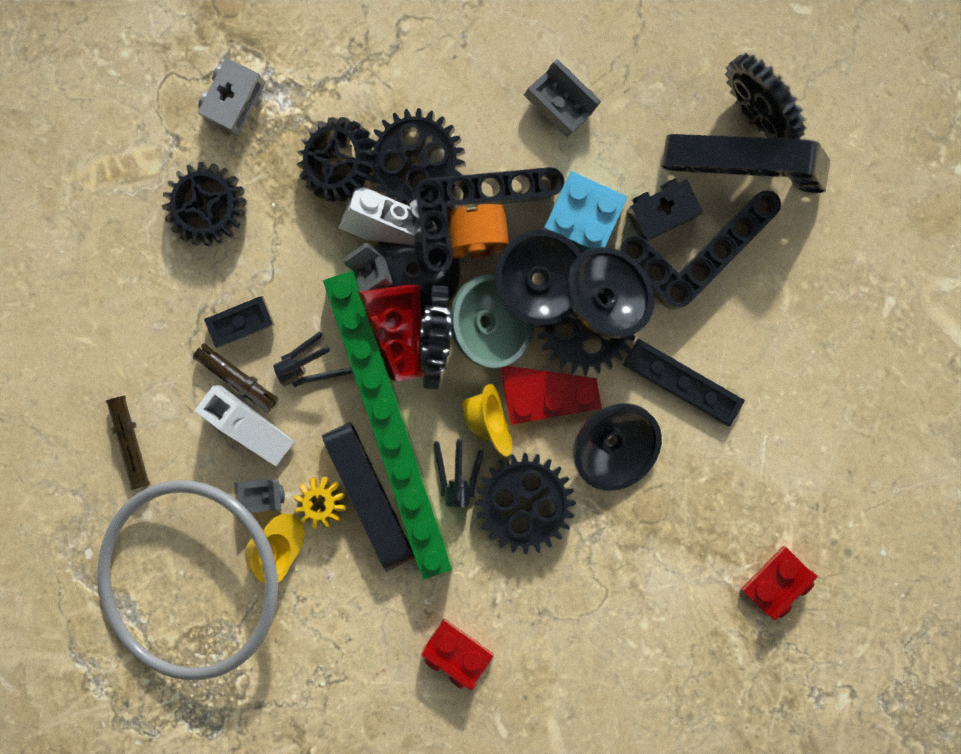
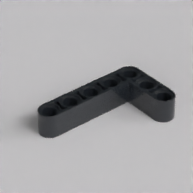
M669 134L665 140L661 167L677 172L787 177L800 191L824 193L826 192L830 159L820 143L809 139Z
M546 167L422 180L411 190L409 195L417 261L420 269L427 274L434 275L446 270L452 263V249L446 210L464 206L466 208L477 207L480 204L501 205L545 200L561 192L565 182L563 174L556 168ZM542 177L550 181V191L542 186ZM513 180H517L521 184V194L513 190ZM483 182L488 183L492 187V197H488L483 193ZM452 185L460 187L463 192L462 200H457L452 196ZM421 188H426L432 193V203H426L421 199ZM425 220H431L436 224L437 232L435 235H430L426 232L424 228ZM430 251H435L440 255L441 264L439 267H435L429 262L428 256Z
M765 190L758 193L679 272L640 236H629L620 244L618 250L625 253L626 245H636L640 250V256L634 260L642 267L646 275L648 276V267L652 265L659 267L662 272L660 281H653L649 278L654 296L665 307L672 310L680 309L688 305L778 214L781 209V200L773 191ZM758 200H764L768 203V214L759 211L757 207ZM738 221L746 224L748 228L746 236H741L737 233L735 226ZM716 243L722 244L726 248L725 258H719L715 255L713 249ZM694 265H699L705 270V278L702 281L696 280L693 277L692 267ZM672 287H678L683 291L684 298L681 303H676L670 298Z

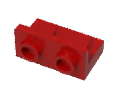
M782 546L741 590L768 617L775 621L778 617L783 618L791 611L792 603L800 595L804 596L812 590L815 585L814 581L818 576L808 569L787 547Z
M443 618L428 639L421 653L425 657L423 661L426 665L435 671L443 670L450 675L449 680L460 689L467 687L471 691H473L476 681L494 657L493 652L445 618Z

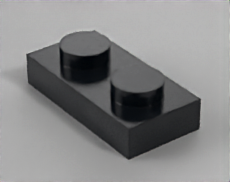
M263 296L204 319L215 348L223 347L275 325Z

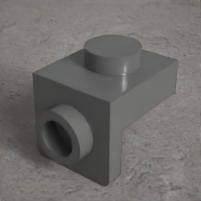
M364 243L343 258L344 264L355 272L359 291L387 288L393 284L386 258L368 243Z
M263 479L234 482L235 499L250 513L281 511V503H284L285 493L283 486L279 484V480Z

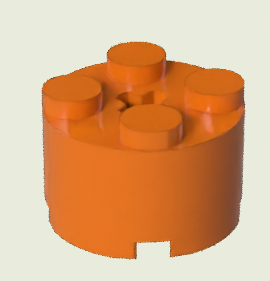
M480 204L477 205V209L466 210V206L446 211L452 259L466 257V254H471V259L489 258V252L499 254L509 243L504 206Z

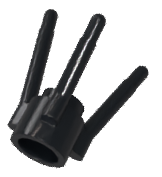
M321 332L316 333L292 352L282 356V361L273 365L279 382L283 386L292 383L295 388L304 383L352 374L353 370L351 367L304 377L301 376L306 373L304 365L330 351L329 347H324L302 359L296 357L320 339L323 335Z
M457 439L455 477L449 480L448 485L440 443L435 441L434 450L441 483L440 496H445L446 506H469L470 497H475V484L481 466L483 451L479 450L477 452L467 486V480H462V440Z

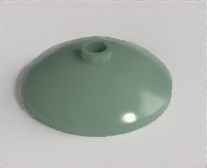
M494 274L480 275L469 280L458 291L451 308L452 335L459 350L471 362L486 368L505 367L518 360L527 350L533 336L534 325L515 318L505 309L495 289ZM480 318L484 320L483 327L480 324Z

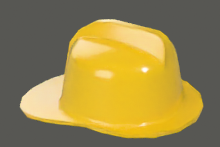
M487 384L482 394L463 400L462 407L465 423L474 436L479 439L491 440L498 453L507 457L512 452V435L502 410L499 393L493 384Z
M284 513L274 517L263 530L275 559L278 582L287 574L304 543V526L301 520L291 513ZM251 539L245 550L246 569L252 572L260 583L265 585L262 561L253 539Z

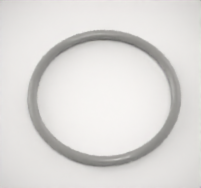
M174 480L158 483L142 490L129 499L114 516L103 538L98 560V587L101 603L108 622L118 639L144 665L156 672L176 679H212L229 673L242 665L262 644L273 622L278 599V577L275 559L265 533L256 519L231 495L216 487L196 481ZM192 493L219 503L229 510L247 529L262 561L265 579V598L257 627L247 643L237 653L211 666H178L150 653L129 632L114 601L110 571L112 553L117 537L123 525L139 507L162 495Z

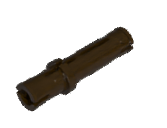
M203 343L201 348H198L194 353L193 359L238 391L239 397L249 399L266 414L278 402L279 397L262 387L257 382L258 379L256 377H249L211 349L206 343Z
M126 396L105 400L113 424L111 432L116 434L130 483V490L150 485L134 428H137L136 422L131 420Z

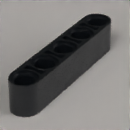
M348 422L322 434L326 449L384 570L388 572L415 559L412 547L353 424Z

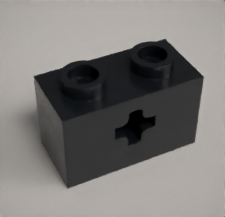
M676 178L659 186L660 192L650 196L649 192H645L632 199L633 205L628 208L627 212L640 237L649 241L697 218L703 213L688 179L679 183ZM660 204L662 206L668 205L670 208L666 213L664 211L658 213L657 207Z

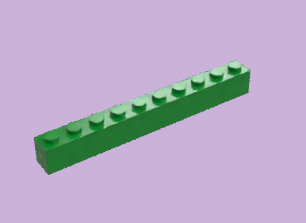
M352 270L325 279L323 283L422 580L453 570V562L393 382L358 294L360 291L355 272Z

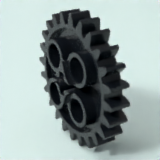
M747 53L740 54L726 66L727 72L725 76L729 79L726 81V84L732 88L729 92L736 97L735 103L740 106L741 113L749 119L750 124L757 126L759 133L763 131L766 138L800 139L805 135L804 131L807 127L803 123L806 119L800 114L803 109L796 105L797 97L791 95V88L782 81V76L774 74L772 66L767 68L763 59L758 61L754 54L749 57Z
M420 108L417 109L415 116H412L409 110L405 109L404 118L402 119L396 113H392L394 120L392 124L383 119L382 123L385 130L383 132L377 129L373 130L378 137V140L375 141L377 144L373 149L380 156L373 159V163L377 164L379 169L371 170V172H375L372 175L375 181L371 183L380 182L376 188L377 193L382 194L388 191L386 197L393 200L397 197L396 201L402 204L407 201L409 207V195L413 189L412 180L416 175L424 174L427 179L460 176L462 174L457 171V168L466 166L465 161L458 159V156L465 154V149L455 147L462 141L460 135L450 137L455 131L454 126L449 125L444 128L446 119L443 116L435 122V114L431 110L425 118ZM418 132L419 139L415 144H405V137L408 133ZM432 137V141L424 147L427 138ZM435 149H442L445 152L444 158L437 163L431 162L429 160L431 152ZM413 155L415 157L419 156L422 161L420 164H412L409 159ZM393 157H400V167L395 171L388 170V161ZM407 172L405 180L402 183H400V177H402ZM452 185L451 189L457 190V187ZM421 188V199L426 203L429 200L432 202V193L426 188Z
M432 285L430 304L425 305L424 319L421 320L420 336L422 337H420L419 353H421V369H424V389L439 390L442 370L446 371L447 357L449 356L451 346L449 338L452 335L450 307H447L448 287Z
M575 312L571 315L578 320L567 317L554 324L536 325V327L544 329L543 332L537 334L538 340H547L542 346V351L550 349L553 351L549 360L553 361L559 357L561 359L559 368H564L568 363L571 365V374H574L578 367H582L584 376H587L589 367H593L596 374H600L602 364L611 370L613 367L611 359L613 358L621 362L623 357L619 351L629 353L631 349L625 341H634L636 338L635 335L627 338H611L606 340L589 328L583 331L580 329L581 322L579 321L581 320ZM566 323L573 328L574 333L569 337H562L557 333L556 328L560 324ZM588 339H594L599 343L600 350L596 353H589L584 349L583 343Z
M523 452L521 461H517L514 454H511L510 464H506L502 459H499L501 469L496 470L491 466L489 467V471L492 474L491 479L482 476L481 480L487 486L486 488H477L476 492L484 496V499L475 501V505L484 507V510L477 513L476 516L480 519L486 518L487 521L481 528L482 530L492 528L493 531L489 539L493 540L499 536L501 538L500 548H503L509 542L511 543L512 553L520 545L523 548L524 554H527L529 546L533 545L539 553L540 543L544 542L551 548L550 538L554 536L561 540L562 536L558 530L560 528L570 529L564 520L565 518H574L575 515L568 511L567 508L576 505V501L567 499V496L575 491L573 488L564 487L570 479L568 476L558 477L562 470L560 466L555 467L553 470L549 469L551 459L548 458L543 464H540L539 454H536L532 461L528 460L526 452ZM529 473L536 474L539 477V484L533 490H528L522 485L524 476ZM544 488H549L550 491L547 494L530 502L531 508L529 510L520 507L508 517H501L503 512L520 504L519 498L524 495L527 499H530ZM507 489L513 494V499L508 505H500L496 502L495 495L499 490ZM548 500L554 503L555 510L550 516H542L538 513V506L541 502ZM523 516L528 520V527L524 531L517 532L511 528V522L515 517Z

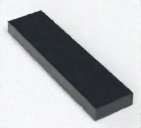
M639 338L636 339L622 363V366L727 427L731 426L745 401Z

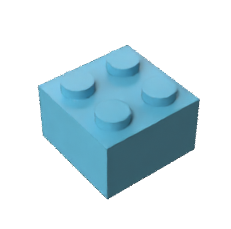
M570 171L544 230L564 235L583 252L596 247H605L628 196Z

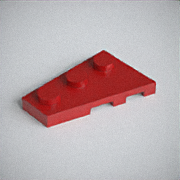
M410 284L358 292L391 380L400 382L424 377V369H421V353H419L420 337H422L420 336V285Z
M508 365L500 367L511 425L602 409L597 378Z

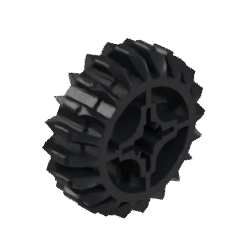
M328 117L327 123L317 121L318 130L314 128L308 129L311 136L309 139H301L303 144H305L304 150L297 151V153L303 156V160L296 165L304 169L299 177L307 181L305 187L308 190L314 191L316 197L325 198L326 201L330 202L336 200L347 202L348 197H352L355 188H367L365 185L366 180L370 182L375 181L370 173L371 170L379 169L377 164L373 163V159L380 155L377 151L372 150L377 143L374 139L369 138L370 132L365 128H361L362 126L359 122L350 121L346 117H340L339 119ZM350 140L355 150V158L352 155V145H350ZM338 157L346 159V161L338 160V162H334L330 159H338Z
M199 162L197 171L193 166L187 165V175L178 171L176 176L180 180L177 183L171 180L168 181V185L173 188L172 193L168 191L163 193V196L169 199L170 202L163 204L162 209L171 212L166 215L165 221L174 223L171 227L172 232L176 234L181 232L180 239L188 241L191 238V242L195 246H199L203 240L205 246L211 247L213 237L218 244H223L222 234L225 233V235L232 238L234 233L230 228L232 226L238 229L242 228V224L236 219L237 217L245 218L247 215L239 207L246 206L248 201L245 198H238L245 193V189L242 186H236L239 179L236 176L229 177L230 171L223 168L219 171L218 165L212 163L207 170L206 164ZM211 181L219 183L225 191L221 193L217 191L208 193L207 189L203 187L202 182ZM191 189V199L183 204L186 194ZM204 198L210 201L206 204V211L200 208L204 205ZM228 201L226 213L219 221L218 212L220 208L227 205L226 202ZM202 216L209 228H194L190 226L186 218Z

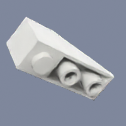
M365 187L354 189L352 197L346 203L339 229L370 241L415 245L411 209L409 206ZM425 220L424 228L426 232L430 235H435L437 232L436 224L431 220Z
M213 385L194 410L220 431L275 466L279 464L295 443L293 439L224 386Z

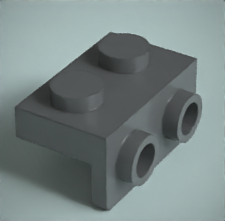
M558 59L524 93V96L567 138L591 117L601 103L594 93Z

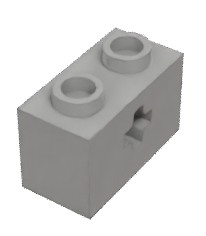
M226 57L223 64H219L215 68L212 76L213 83L209 91H205L202 94L198 103L199 111L197 113L206 121L238 136L265 81L259 73ZM226 93L229 94V95H231L232 93H234V97H233V98H230V97H227L226 99L224 98V96H225Z

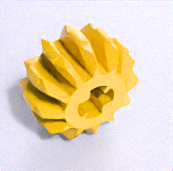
M326 476L322 477L320 486L315 477L310 478V487L304 483L299 486L300 491L304 495H295L293 498L294 501L302 503L301 506L294 509V512H305L306 515L301 519L302 524L308 522L310 518L313 519L312 529L319 527L320 520L325 529L330 528V518L336 522L341 520V516L336 510L345 511L347 505L338 503V500L346 497V493L336 494L334 491L340 484L335 482L329 488V478ZM315 495L317 499L321 496L326 499L324 502L326 510H324V507L317 509L314 506L317 503L314 498Z

